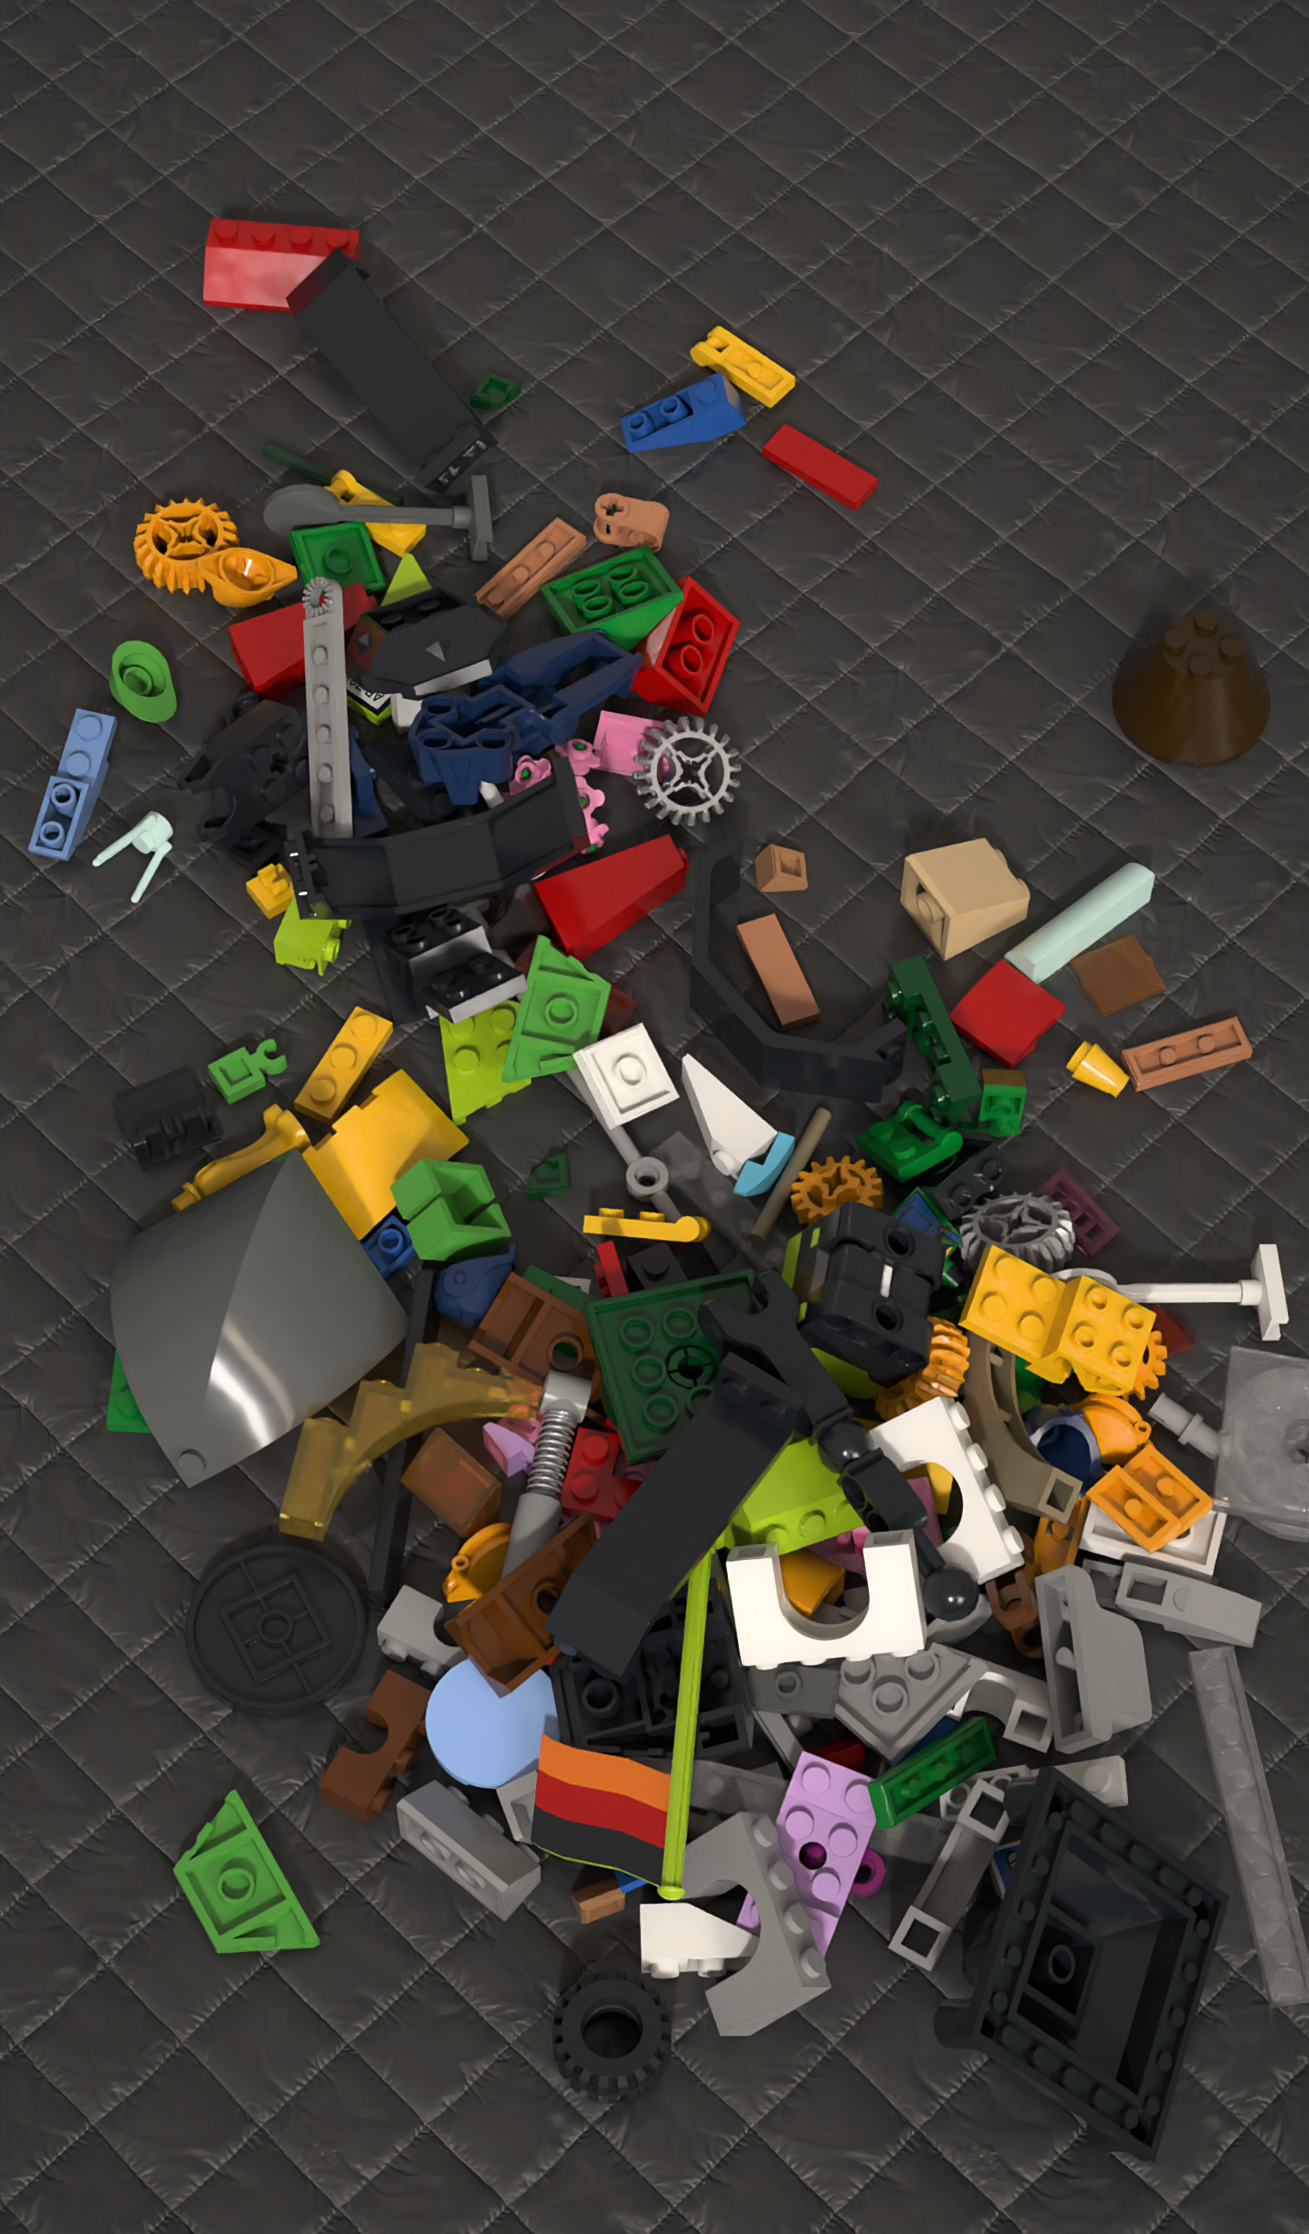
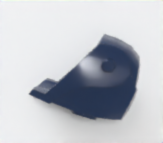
M511 1244L507 1254L466 1260L450 1265L449 1268L440 1271L435 1282L433 1296L439 1313L453 1323L456 1328L477 1331L506 1279L515 1270L518 1254L517 1245Z
M1062 1402L1057 1405L1046 1403L1035 1405L1022 1415L1024 1427L1032 1443L1052 1466L1084 1482L1077 1499L1084 1497L1086 1492L1107 1473L1102 1467L1097 1440L1089 1426L1082 1420L1084 1418L1083 1411L1080 1408L1072 1411Z

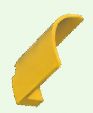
M400 1069L378 1085L359 1107L354 1105L332 1125L333 1130L336 1132L334 1136L329 1132L314 1147L309 1146L301 1155L356 1238L361 1241L397 1206L390 1188L393 1183L422 1158L448 1161L469 1143V1139L405 1071Z

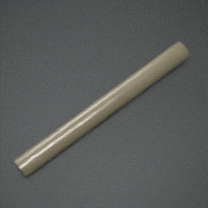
M818 1108L749 1234V1239L754 1244L763 1245L792 1192V1183L798 1181V1173L804 1170L832 1117L826 1109Z

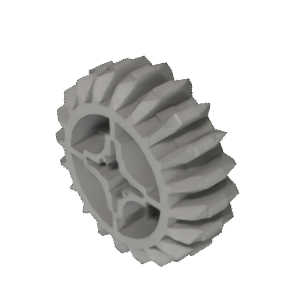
M684 716L679 717L678 730H676L671 720H665L663 722L665 735L657 728H652L649 733L656 742L651 744L648 741L641 740L639 746L648 751L646 757L635 755L633 758L634 762L644 764V770L632 772V778L645 779V784L638 786L635 791L638 795L650 792L651 795L644 801L643 805L645 808L650 809L659 803L655 816L659 819H663L670 811L669 819L671 824L678 825L682 815H684L686 825L694 826L697 813L700 820L707 823L710 821L709 807L716 814H722L724 809L718 800L721 798L727 802H732L734 799L732 794L726 792L727 786L739 787L740 781L730 778V772L740 771L741 765L736 763L729 764L728 759L735 757L738 751L736 748L723 749L730 740L727 734L720 735L714 739L718 732L716 724H710L703 732L704 720L702 718H695L690 729L688 718ZM691 737L701 741L706 747L690 756H686L681 750H677L672 743L679 739ZM664 753V758L669 764V772L662 780L663 784L659 786L657 764L661 754ZM714 756L716 778L710 790V786L705 780L704 772ZM679 761H683L684 764L691 765L692 762H695L693 764L694 767H692L690 770V773L693 776L692 779L695 782L690 781V779L682 778V780L679 781V776L683 773V769ZM687 786L692 792L697 793L701 799L691 804L679 805L671 801L667 796L673 791L677 792L679 789Z
M1015 1191L1011 1196H1003L998 1193L997 1199L990 1200L984 1198L981 1206H972L970 1213L962 1216V1224L959 1227L961 1257L964 1260V1265L969 1266L974 1275L977 1272L984 1249L992 1244L1050 1275L1052 1271H1062L1064 1263L1071 1260V1253L1074 1249L1073 1243H1075V1231L1072 1228V1220L1069 1212L1062 1209L1061 1202H1050L1049 1196L1045 1195L1036 1198L1033 1192L1027 1195H1018Z

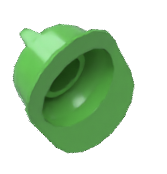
M139 640L126 641L118 646L112 655V671L109 675V687L113 697L131 714L141 720L159 723L172 718L177 709V701L166 659L155 647Z

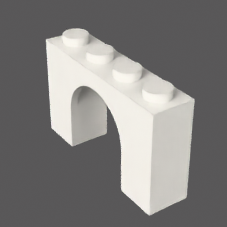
M938 1396L870 1430L874 1441L873 1450L881 1447L884 1452L883 1454L892 1460L901 1473L921 1464L935 1462L943 1466L954 1476L963 1497V1513L955 1533L944 1544L937 1547L936 1550L946 1563L965 1566L975 1575L978 1584L981 1585L1025 1564L1021 1555L1024 1545L1016 1528L1009 1526L1002 1510L1006 1508V1503L1002 1493L995 1484H990L984 1470L988 1467L986 1456L977 1443L973 1444L967 1431L970 1421L964 1407L959 1402L955 1403L952 1398ZM919 1572L920 1583H921V1590H922V1588H923V1583H924V1580H925V1579L923 1578V1576H922L921 1573Z
M913 1529L867 1533L863 1553L870 1601L866 1608L852 1620L832 1625L811 1621L798 1613L790 1604L783 1587L777 1542L731 1547L726 1560L742 1666L756 1665L757 1669L767 1670L776 1668L778 1664L783 1662L800 1661L802 1665H817L825 1662L827 1658L845 1657L848 1661H862L872 1657L873 1654L890 1652L895 1657H906L917 1653L918 1650L924 1649L928 1631Z

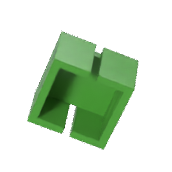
M422 1158L390 1186L399 1213L403 1219L410 1221L406 1227L419 1259L463 1262L488 1257L512 1237L499 1204L490 1205L470 1224L465 1225L468 1220L495 1198L482 1165Z

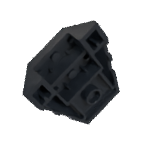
M716 1576L709 1579L693 1759L702 1761L752 1749L754 1719L738 1640ZM689 1584L683 1585L652 1626L643 1643L636 1674L627 1686L622 1685L616 1680H608L600 1676L592 1665L576 1655L570 1656L566 1654L548 1665L563 1744L576 1749L612 1756L673 1759Z

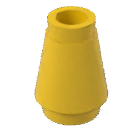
M1084 1041L1066 1066L1068 1070L1073 1072V1078L1105 1093H1110L1115 1098L1130 1079L1097 1043L1092 1046L1087 1041Z

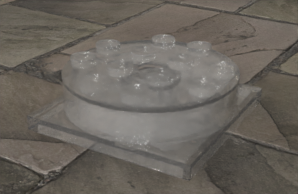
M1232 1345L1228 1357L1222 1419L1216 1432L1213 1450L1215 1480L1211 1511L1244 1517L1257 1528L1282 1539L1309 1542V1458L1305 1463V1456L1297 1450L1303 1449L1309 1453V1360Z

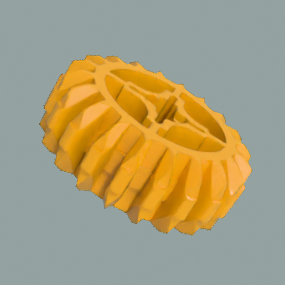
M186 496L183 503L178 504L170 498L166 508L156 504L155 514L145 513L143 524L137 525V537H134L135 541L133 543L134 551L137 553L135 554L137 565L142 569L146 580L153 579L157 589L167 585L171 594L178 588H183L187 596L191 588H198L203 593L205 585L209 582L198 574L196 560L221 550L240 547L239 539L237 538V528L234 526V522H231L227 511L220 512L216 503L206 507L202 497L196 503H191ZM209 537L216 541L213 547L207 544ZM161 544L167 548V552L164 555L158 551Z
M927 1316V1320L934 1325L929 1365L873 1397L876 1401L875 1410L880 1413L881 1418L888 1422L938 1396L952 1399L958 1397L957 1391L960 1385L965 1382L963 1378L964 1372L969 1368V1363L966 1359L970 1355V1348L967 1347L968 1338L962 1334V1330L955 1327V1324L945 1319L941 1320L938 1317Z

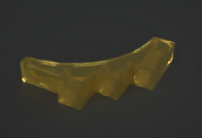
M416 1342L405 1389L397 1388L393 1383L385 1380H374L372 1382L361 1380L349 1427L342 1426L338 1421L327 1417H320L316 1420L305 1417L280 1511L279 1532L323 1541L334 1510L351 1483L381 1454L403 1439L430 1427L466 1418L509 1417L536 1421L542 1386L534 1385L531 1381L520 1377L506 1379L492 1376L480 1368L460 1369L458 1368L460 1352L453 1351L448 1346L440 1343H428L426 1345Z

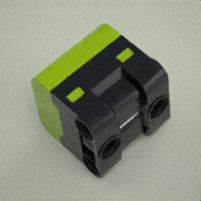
M859 1202L840 1204L835 1210L791 1238L787 1242L781 1276L799 1300L796 1328L843 1394L858 1399H870L929 1365L934 1325L927 1320L931 1293L941 1287L946 1247L934 1238Z

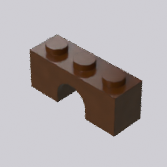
M388 1669L365 1706L367 1723L380 1729L387 1735L385 1744L379 1750L370 1754H359L341 1746L318 1783L321 1800L367 1824L371 1822L376 1812L382 1814L388 1807L394 1794V1789L391 1786L399 1773L402 1775L408 1773L417 1755V1751L414 1750L422 1735L427 1737L426 1710L432 1692Z

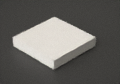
M643 1023L585 1047L573 1054L610 1130L679 1098Z

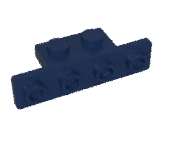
M307 713L299 715V719L308 739ZM351 725L348 726L353 838H373L388 832L389 828L374 797L372 780L377 778V773L359 750L362 747L360 737L355 726Z

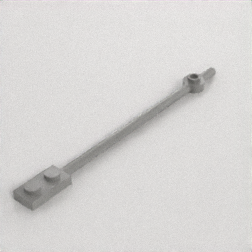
M488 898L448 907L458 910L481 924L493 955L518 970L481 914L490 909ZM523 992L516 995L520 1003L522 1000ZM580 1069L567 1070L566 1072L629 1166L626 1172V1187L629 1194L636 1200L652 1202L659 1213L666 1214L665 1222L676 1223L682 1216L666 1193L669 1173L665 1164L653 1157H642L622 1125L610 1130ZM644 1180H650L654 1182V1185L645 1187L640 1183Z

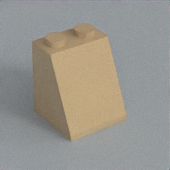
M985 838L923 851L905 857L900 902L944 961L1026 919L1030 900V893L1026 884L1021 879H1016L1008 869L1004 855L1000 850L993 849Z

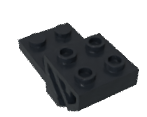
M454 908L438 909L428 915V920L415 926L405 925L399 927L391 933L392 937L381 941L388 963L404 989L413 986L415 1004L419 1011L429 1019L441 1015L451 1023L456 1024L529 989L523 973L493 955L483 926Z

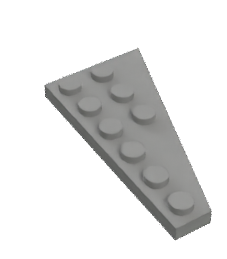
M726 1567L723 1570V1573L730 1591L728 1572ZM821 1601L810 1620L820 1624H840L852 1620L860 1613L843 1606L838 1608ZM926 1642L924 1649L918 1650L917 1653L906 1657H895L890 1652L873 1654L872 1657L862 1661H848L845 1657L827 1658L825 1662L817 1665H802L800 1661L782 1663L784 1665L838 1670L841 1674L834 1716L892 1767L988 1671L985 1662L972 1657L967 1659L950 1652L949 1648L935 1642L932 1644Z

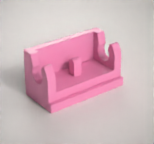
M601 711L593 743L594 755L600 759L598 767L592 769L632 776L634 771H643L644 764H638L633 761L635 755L647 756L648 751L642 749L639 743L641 740L648 741L651 744L656 742L649 733L652 728H657L665 735L663 722ZM677 740L672 744L677 750H679V740ZM664 753L661 754L657 764V780L660 782L669 772V764L664 758Z

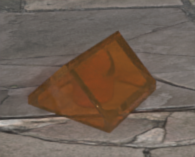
M440 1427L436 1428L400 1481L462 1538L474 1535L485 1527L499 1523L502 1484Z

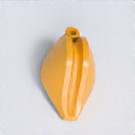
M228 548L197 558L196 560L198 574L210 583L216 601L227 607L244 608L257 605L264 600H270L275 591L289 585L298 578L295 566L249 548Z
M1100 1393L1092 1394L1079 1403L1066 1405L1072 1411L1078 1408L1083 1411L1084 1418L1082 1420L1089 1426L1097 1440L1101 1462L1104 1464L1125 1466L1149 1443L1155 1448L1149 1439L1152 1430L1151 1426L1143 1421L1134 1407L1118 1397Z
M496 1523L477 1531L466 1540L458 1555L453 1558L452 1570L441 1588V1593L448 1603L477 1599L500 1581L510 1540L511 1524Z

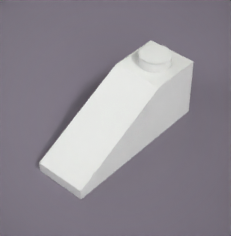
M687 1054L682 1058V1082L712 1162L722 1174L726 1176L731 1175L738 1181L747 1160L760 1165L765 1163L778 1132L691 1055Z

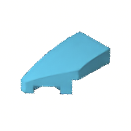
M778 1132L764 1165L762 1166L747 1160L733 1192L746 1197L772 1190L779 1181L794 1152L795 1137Z

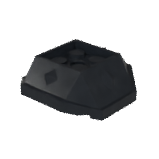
M439 585L360 614L345 651L346 675L365 691L384 695L401 693L404 699L421 701L431 695L440 694L493 674L498 664L497 657L505 651L512 638L509 622L484 603L479 604L476 596L462 598L444 586Z

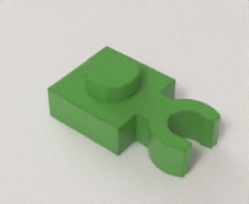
M274 1039L263 1041L258 1046L256 1053L249 1055L246 1048L242 1047L207 1065L209 1075L229 1105L266 1086L264 1074H279L288 1067L285 1055L274 1060L267 1058L268 1055L277 1051Z

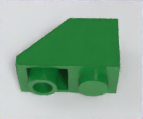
M981 1068L979 1084L983 1091V1097L978 1099L977 1133H988L994 1137L1019 1135L1026 1098L1024 1071Z

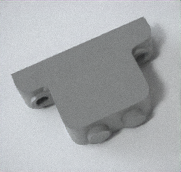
M1068 1564L1035 1577L1055 1750L1072 1754L1108 1741L1112 1734L1150 1721L1152 1705L1143 1639L1138 1626L1128 1618L1102 1609L1096 1601L1094 1585L1089 1574L1078 1566Z

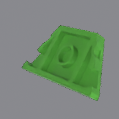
M538 935L526 981L529 989L523 992L502 1071V1082L510 1083L579 1068L573 1054L599 1041L611 994V984L597 974L588 972L583 964L570 955L568 958L551 946V940L542 935Z
M234 1789L228 1793L224 1799L225 1804L212 1822H207L200 1831L192 1849L186 1851L173 1868L179 1885L217 1953L314 1948L320 1945L319 1937L238 1792Z

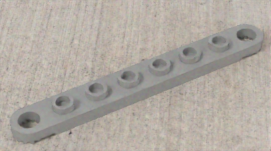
M316 577V579L310 580L311 583H307L306 586L308 588L303 591L306 595L302 597V601H305L303 608H305L306 619L303 620L312 829L316 836L322 838H353L342 590L337 581L325 577ZM324 590L325 592H327L325 596L328 598L324 599L326 604L322 603L323 607H321L319 604V598L321 592Z

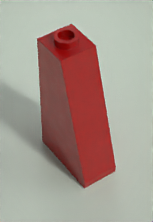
M361 582L341 589L345 651L360 614L378 608L375 597L373 595L367 597ZM325 594L321 595L319 598V604L321 607H323L322 603L326 604L324 599L328 598L325 596ZM305 601L228 626L231 652L250 692H260L267 700L276 701L306 681L303 620L306 619L305 608H303Z
M667 834L534 883V906L556 949L567 958L571 955L581 962L685 887V871L689 869L688 859L683 848H676L671 837Z

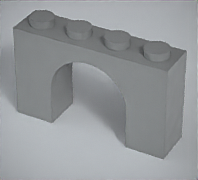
M978 1778L958 1815L956 1824L913 1905H910L888 1946L891 1951L930 1973L1011 1823L1003 1804L1005 1792Z
M738 1812L687 1844L682 1888L686 1892L682 1898L673 1900V1903L704 1906L740 1884L751 1894L757 1905L761 1932L754 1956L742 1970L705 1991L720 2036H750L832 1988L826 1973L825 1960L817 1949L810 1929L809 1916L801 1905L794 1886L793 1873L786 1864L780 1848L777 1829L771 1822L769 1815L764 1813Z

